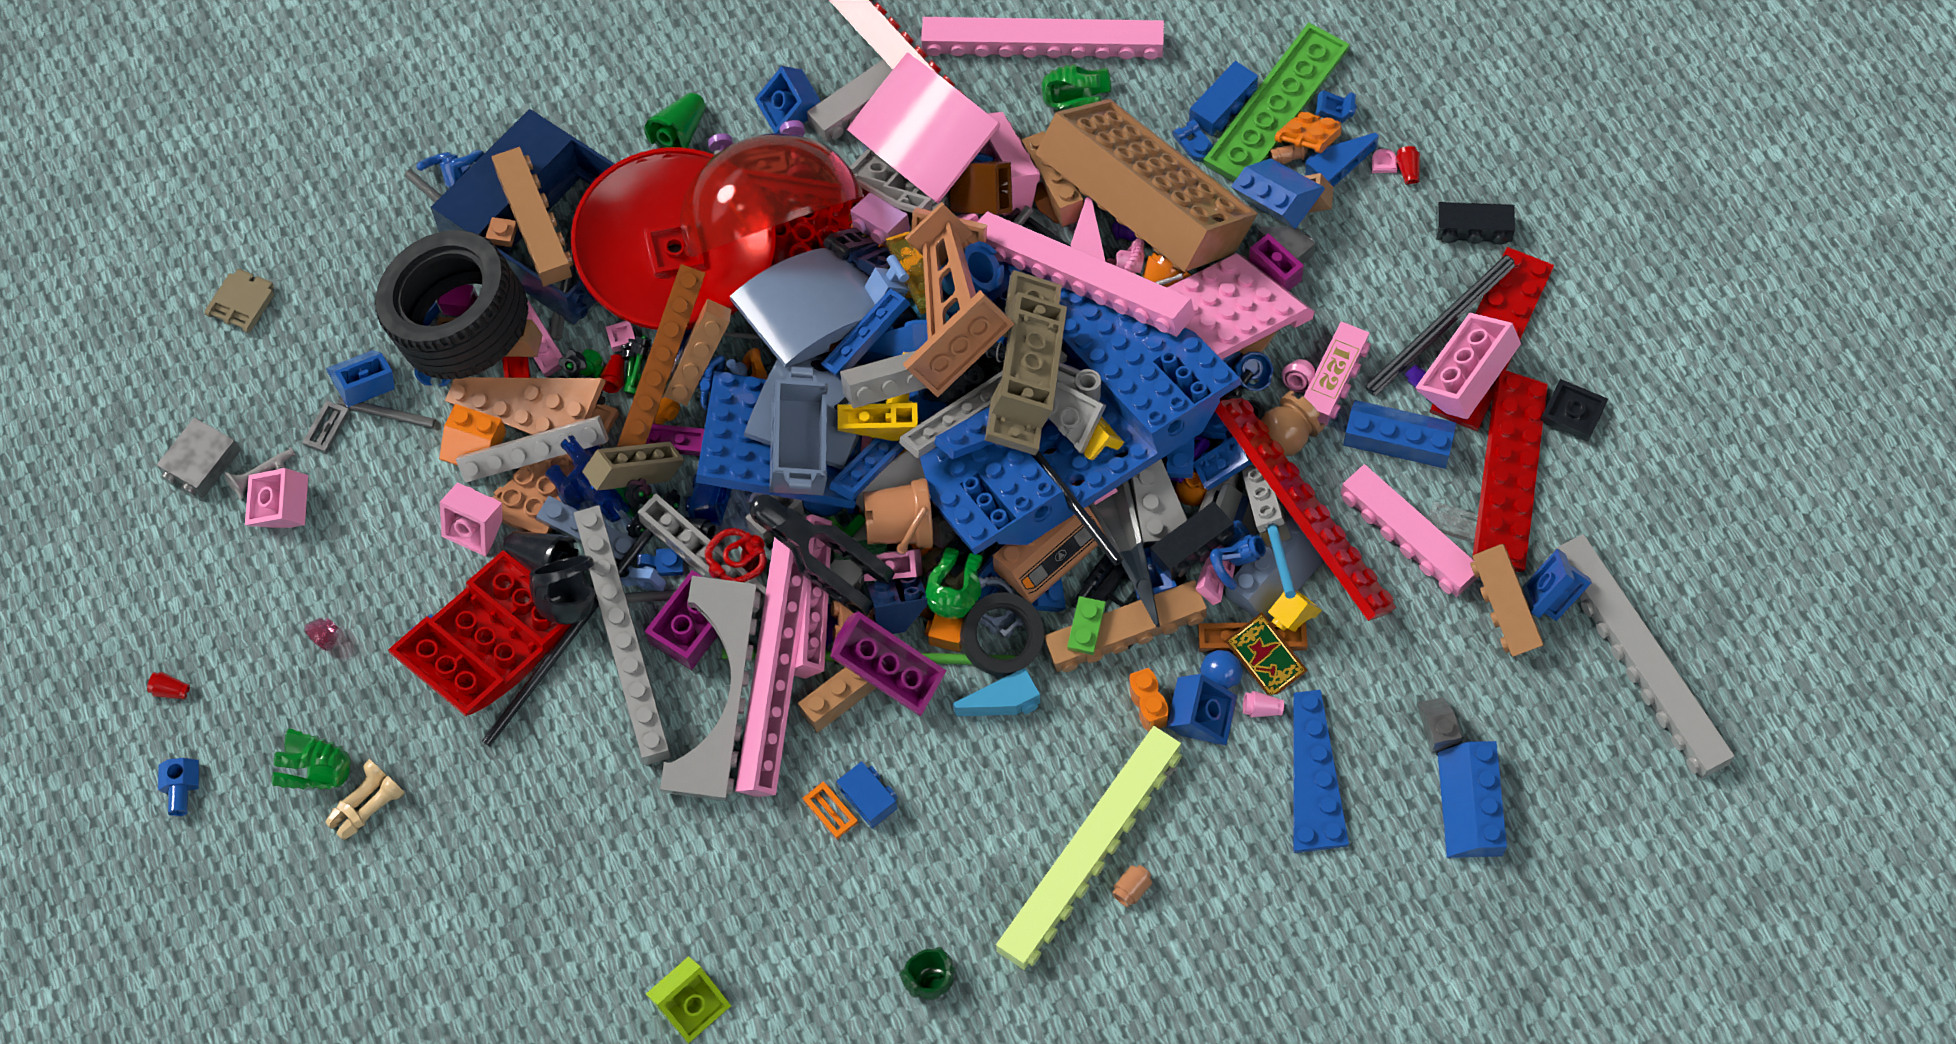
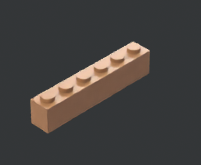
M520 147L491 156L495 171L543 287L572 277L570 267L574 266L571 255L569 251L564 252L562 247L566 246L561 232H555L554 227H557L555 217L552 212L547 213L546 208L549 207L545 194H539L538 189L541 188L537 175H531L530 170L533 169L529 156H524Z
M1193 580L1154 595L1160 622L1159 628L1153 623L1142 600L1104 613L1094 655L1067 650L1072 625L1044 635L1045 644L1056 672L1072 671L1078 667V664L1086 661L1088 663L1099 661L1103 658V655L1111 652L1114 654L1121 653L1127 650L1129 645L1137 642L1138 644H1145L1150 642L1156 635L1162 633L1169 635L1179 629L1178 627L1183 625L1193 626L1199 624L1204 620L1203 618L1207 617V608L1201 594L1196 591V581Z

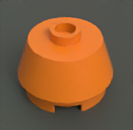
M1154 251L1151 256L1148 255L1142 276L1152 282H1157L1182 273V279L1173 280L1162 285L1167 288L1191 276L1188 271L1184 272L1175 268L1169 259Z

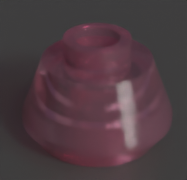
M328 617L325 620L318 618L305 625L304 633L323 651H330L333 649L339 636L336 632L339 627Z

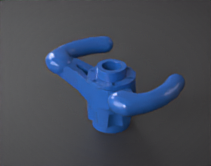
M475 150L471 154L459 158L457 154L444 152L418 162L416 167L419 171H423L440 163L445 185L450 188L484 152L482 150Z
M1239 520L1233 521L1235 535L1227 546L1220 549L1215 548L1210 554V560L1217 576L1231 590L1236 589L1237 582L1227 573L1222 561H1229L1235 566H1241L1260 560V557L1264 556L1266 552L1263 539L1258 535L1250 534L1247 527Z

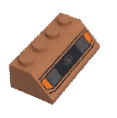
M1088 506L1085 507L1084 509L1086 510V512L1089 514V516L1093 519L1096 525L1106 536L1105 532L1103 531L1101 525L1095 518L1090 508ZM1073 515L1028 545L1005 544L993 555L994 571L1032 604L1094 550L1098 544L1077 516Z

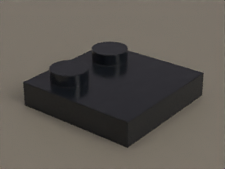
M1560 379L1540 420L1544 424L1589 442L1608 402V398Z

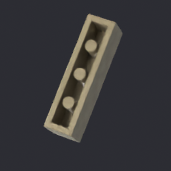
M671 442L597 449L582 472L596 491L627 487L630 480L638 481L640 478L645 479L646 484L662 483L672 479L684 462V459Z

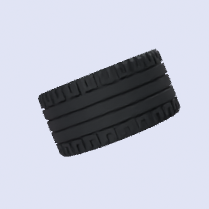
M462 230L438 232L410 244L388 265L379 281L375 296L376 316L389 338L417 371L438 379L466 378L479 374L498 363L518 342L526 325L529 307L523 285L498 248L487 238L474 232ZM467 284L482 285L478 298L462 315L442 325L423 326L428 310L445 293Z

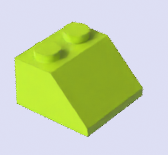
M689 956L646 993L656 1008L688 1044L731 1007L730 1003L704 970Z

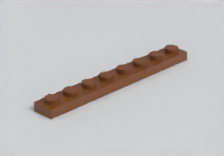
M682 264L680 265L617 447L647 443L703 284L705 272Z

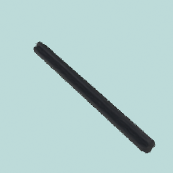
M1508 255L1503 256L1365 385L1366 390L1373 396L1381 392L1515 267V261Z

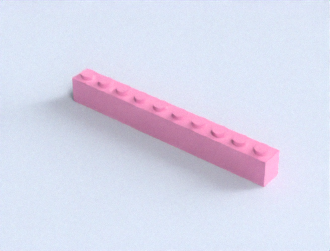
M923 17L921 43L922 49L930 56L952 54L959 57L964 54H975L979 57L988 55H1000L1002 57L1024 55L1025 57L1033 58L1036 55H1047L1050 58L1072 56L1080 59L1085 56H1096L1099 59H1106L1108 57H1121L1122 59L1144 57L1148 60H1153L1157 57H1163L1164 21Z
M986 212L978 221L988 225L986 243L996 250L997 254H995V257L1000 262L1004 261L1019 270L1032 273L1038 278L1060 284L1062 288L1071 290L1078 296H1085L1094 300L1099 305L1108 306L1120 314L1131 316L1140 323H1147L1156 327L1161 332H1167L1174 336H1178L1195 316L1192 300L1188 296L990 212Z
M775 537L735 792L755 797L774 796L777 791L808 578L799 572L792 550ZM811 538L809 541V552L811 555L813 551L814 538Z

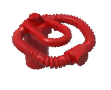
M729 528L720 531L711 539L705 549L704 558L710 566L709 574L713 578L717 577L722 580L743 583L759 576L767 565L763 538L758 535H751L750 532L740 530L739 528ZM731 535H739L741 539L731 543L724 549L723 559L728 566L733 568L742 567L749 572L737 578L726 575V571L717 561H714L712 555L716 545L722 539ZM740 546L742 551L739 562H734L729 558L728 554L731 550L738 549Z

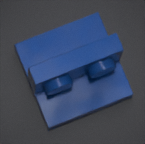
M1557 548L1523 585V590L1530 612L1540 618L1545 613L1557 621L1592 582L1588 576L1571 566L1566 554Z

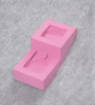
M1209 557L1200 573L1196 591L1212 605H1215L1222 600L1224 584L1217 576ZM1222 561L1225 570L1233 578L1235 565L1229 561Z

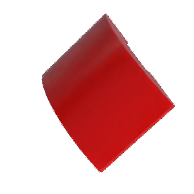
M502 550L466 582V588L431 619L426 616L391 646L388 652L467 717L495 702L523 680L557 644L571 624H555L539 614L533 603L529 588L530 571Z

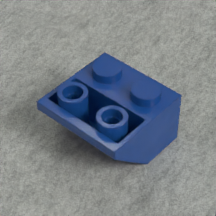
M375 350L326 368L347 408L395 389L393 372L383 354Z

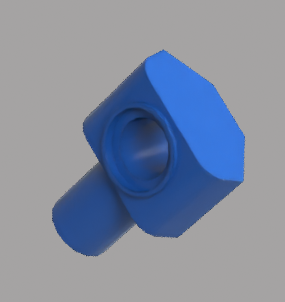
M189 758L168 759L158 765V790L168 793V814L170 816L187 815L188 790L199 789V760ZM183 771L179 778L174 779L178 772Z

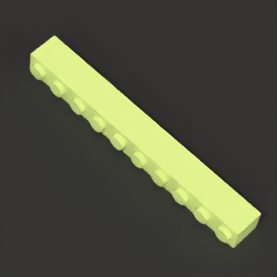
M1155 726L1151 728L996 944V950L999 954L1023 970L1026 969L1028 964L1033 966L1038 961L1041 955L1039 949L1043 943L1049 944L1057 933L1055 927L1061 919L1063 921L1067 920L1073 910L1071 906L1076 897L1081 899L1089 888L1088 880L1092 875L1095 877L1099 875L1105 865L1103 859L1108 853L1112 855L1117 850L1121 842L1118 839L1123 831L1128 833L1136 822L1135 814L1139 809L1144 811L1152 799L1149 796L1154 788L1159 790L1167 778L1164 772L1168 770L1169 766L1175 768L1182 757V754H1180V742Z

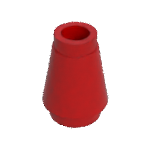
M1406 146L1398 149L1396 161L1405 184L1419 183L1420 152L1417 151L1415 146Z
M612 355L599 377L606 381L602 390L607 393H617L624 386L625 360L622 359V356Z
M162 671L159 673L153 672L147 685V692L151 693L153 697L186 700V693L190 690L189 684Z

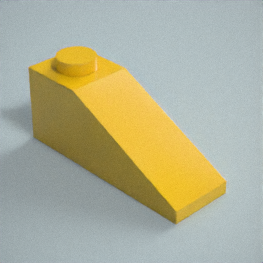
M917 403L868 404L853 408L851 404L837 405L838 431L890 441H900L902 435L918 426Z

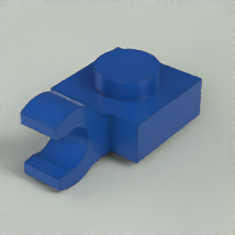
M671 548L656 549V556L649 554L637 555V565L639 568L652 567L658 571L660 576L683 575V559Z

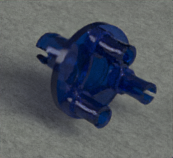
M574 435L568 436L570 442L565 438L560 446L573 460L572 464L575 469L566 476L559 465H553L546 471L545 476L556 487L558 497L563 504L573 506L585 501L593 502L595 506H600L602 514L606 516L608 521L611 523L619 521L622 518L615 509L617 511L623 510L625 513L629 511V506L615 488L596 491L582 472L597 449L601 448L599 445L583 449Z

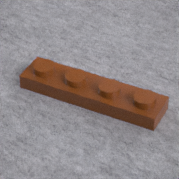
M1270 622L1292 651L1307 650L1306 622L1295 632L1288 628L1283 631L1273 622ZM1199 623V652H1214L1217 650L1233 652L1225 640L1247 623Z

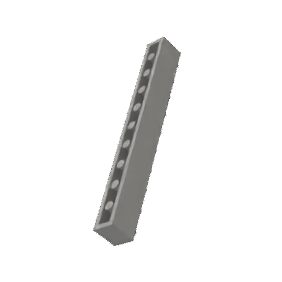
M600 506L573 512L585 555H590L595 563L589 570L645 766L669 759L671 754Z
M1582 534L1556 547V549L1558 548L1566 554L1571 566L1591 579V585L1579 596L1584 613L1588 617H1593L1597 623V632L1603 639L1607 638L1611 644V652L1615 659L1618 661L1622 660L1626 666V674L1632 683L1636 682L1642 690L1641 697L1647 705L1653 706L1657 712L1656 719L1663 728L1667 727L1671 733V741L1678 751L1682 750L1688 758L1686 762L1691 772L1694 774L1698 773L1700 778L1703 779L1730 765L1735 757L1585 535Z

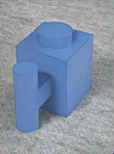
M890 255L887 258L890 268L875 267L864 286L875 304L890 288L905 297L909 290L904 283L909 279V275L895 255Z

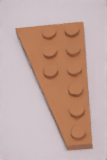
M466 377L453 380L445 401L453 405H461L501 418L505 425L534 435L589 419L606 381L602 378Z
M598 404L595 406L590 418L600 416L608 435L619 412L618 409L606 404ZM602 444L521 467L513 474L514 478L503 488L500 486L493 492V498L502 502L501 523L523 532L550 534L553 530L552 528L536 521L538 512L548 496L568 504L584 476L582 471Z

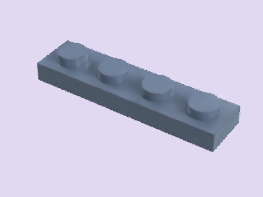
M548 496L536 516V521L564 535H568L582 544L573 513L579 510ZM606 525L615 560L620 562L636 540Z

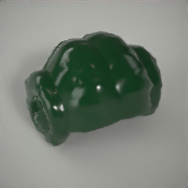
M936 947L935 949L922 950L912 956L906 962L904 969L900 971L899 976L911 997L917 998L921 996L930 1001L938 999L942 994L950 990L956 968L953 966L952 958L942 947Z

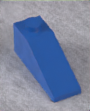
M1375 132L1329 146L1322 153L1312 154L1305 164V176L1321 173L1334 187L1377 148L1379 135Z

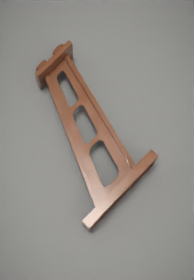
M942 202L905 237L923 256L928 340L903 365L937 397L1014 325L1013 321L981 290L976 294L962 246L973 232ZM948 257L947 265L940 270V265ZM951 271L955 291L944 302L942 280ZM958 301L960 310L946 322L945 315L947 310Z

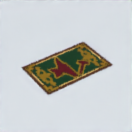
M1262 612L1225 640L1267 695H1277L1308 671Z

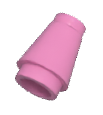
M1256 691L1245 693L1243 714L1249 715L1250 718L1282 716L1284 700Z

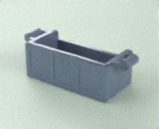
M791 366V372L786 380L775 379L771 402L769 492L807 495L824 494L827 480L826 425L828 383L818 382L813 373V368ZM791 377L812 378V381L792 380Z

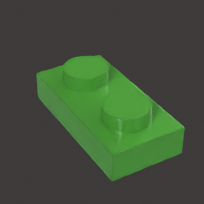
M1079 596L1067 650L1094 655L1106 606L1104 601Z

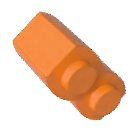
M1149 668L1131 673L1129 692L1132 701L1139 708V718L1143 727L1148 732L1153 726L1158 729L1166 727L1168 722V706L1165 698L1158 692V681L1155 674Z

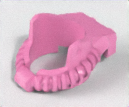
M1139 238L1136 239L1127 251L1120 250L1117 252L1116 259L1108 258L1105 262L1133 274L1141 273L1144 262V241Z

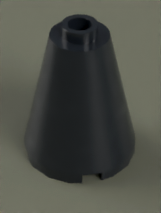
M513 531L505 538L503 543L504 551L530 572L547 563L579 555L578 549L574 548V543H577L576 540L568 535Z

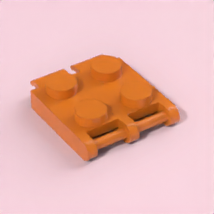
M1301 112L1276 133L1275 141L1280 143L1286 141L1295 144V147L1301 148L1304 146L1315 149L1317 153H1322L1341 135L1342 126L1339 125L1341 122L1335 121L1332 118L1321 119L1320 116L1312 115L1309 112Z

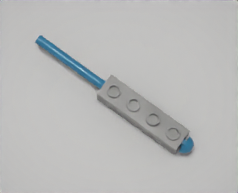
M1251 464L1242 470L1255 523L1266 547L1272 546L1285 597L1291 599L1296 596L1282 544L1283 541L1291 539L1283 505L1255 465Z

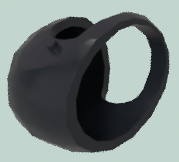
M590 555L560 559L542 565L530 572L529 588L532 600L543 618L555 624L568 625L583 620L590 613L594 604L595 590L586 584L584 575L585 570L595 565Z

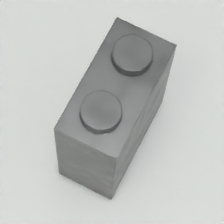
M194 417L157 463V467L162 472L161 477L169 484L174 485L176 482L182 485L181 489L188 495L194 497L197 494L204 498L241 449L235 440Z

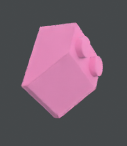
M287 468L249 475L245 525L270 528H292L305 525L308 475Z
M457 482L440 501L441 537L486 557L502 522V502Z

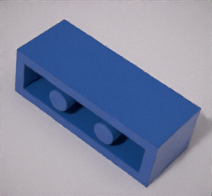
M1235 60L1190 107L1189 121L1192 119L1196 120L1200 128L1211 136L1217 130L1221 132L1228 124V119L1233 114L1237 115L1242 110L1244 102L1248 98L1250 99L1258 89V75Z

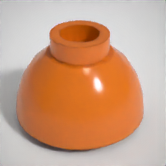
M1193 471V479L1185 478L1181 483L1176 482L1174 488L1178 500L1189 506L1201 505L1207 491L1197 471Z

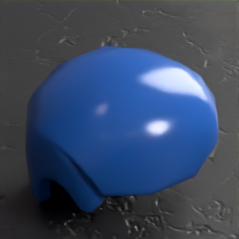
M1248 351L1240 356L1234 372L1240 377L1241 386L1249 391H1261L1271 384V377L1274 371L1268 356L1261 352ZM1248 369L1254 374L1251 380L1258 379L1259 382L1252 384L1249 381L1246 385L1242 382L1240 376Z
M1217 650L1209 653L1204 658L1200 667V673L1222 687L1229 689L1240 683L1243 669L1240 660L1229 651Z

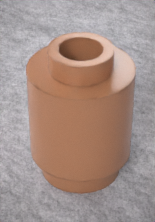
M1131 865L1114 885L1113 897L1128 908L1131 904H1136L1152 885L1150 872L1141 865L1137 867Z

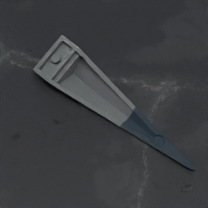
M1122 452L1117 454L1116 457L1123 458ZM1129 479L1116 488L1118 492L1096 505L1093 502L1089 506L1108 540L1123 558L1121 563L1153 623L1159 628L1158 612ZM1083 480L1076 481L1078 486L1083 484Z

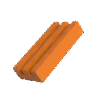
M824 781L802 798L804 803L836 840L858 824V820ZM824 791L849 820L846 824L821 797L820 792ZM814 797L841 828L837 830L811 801Z

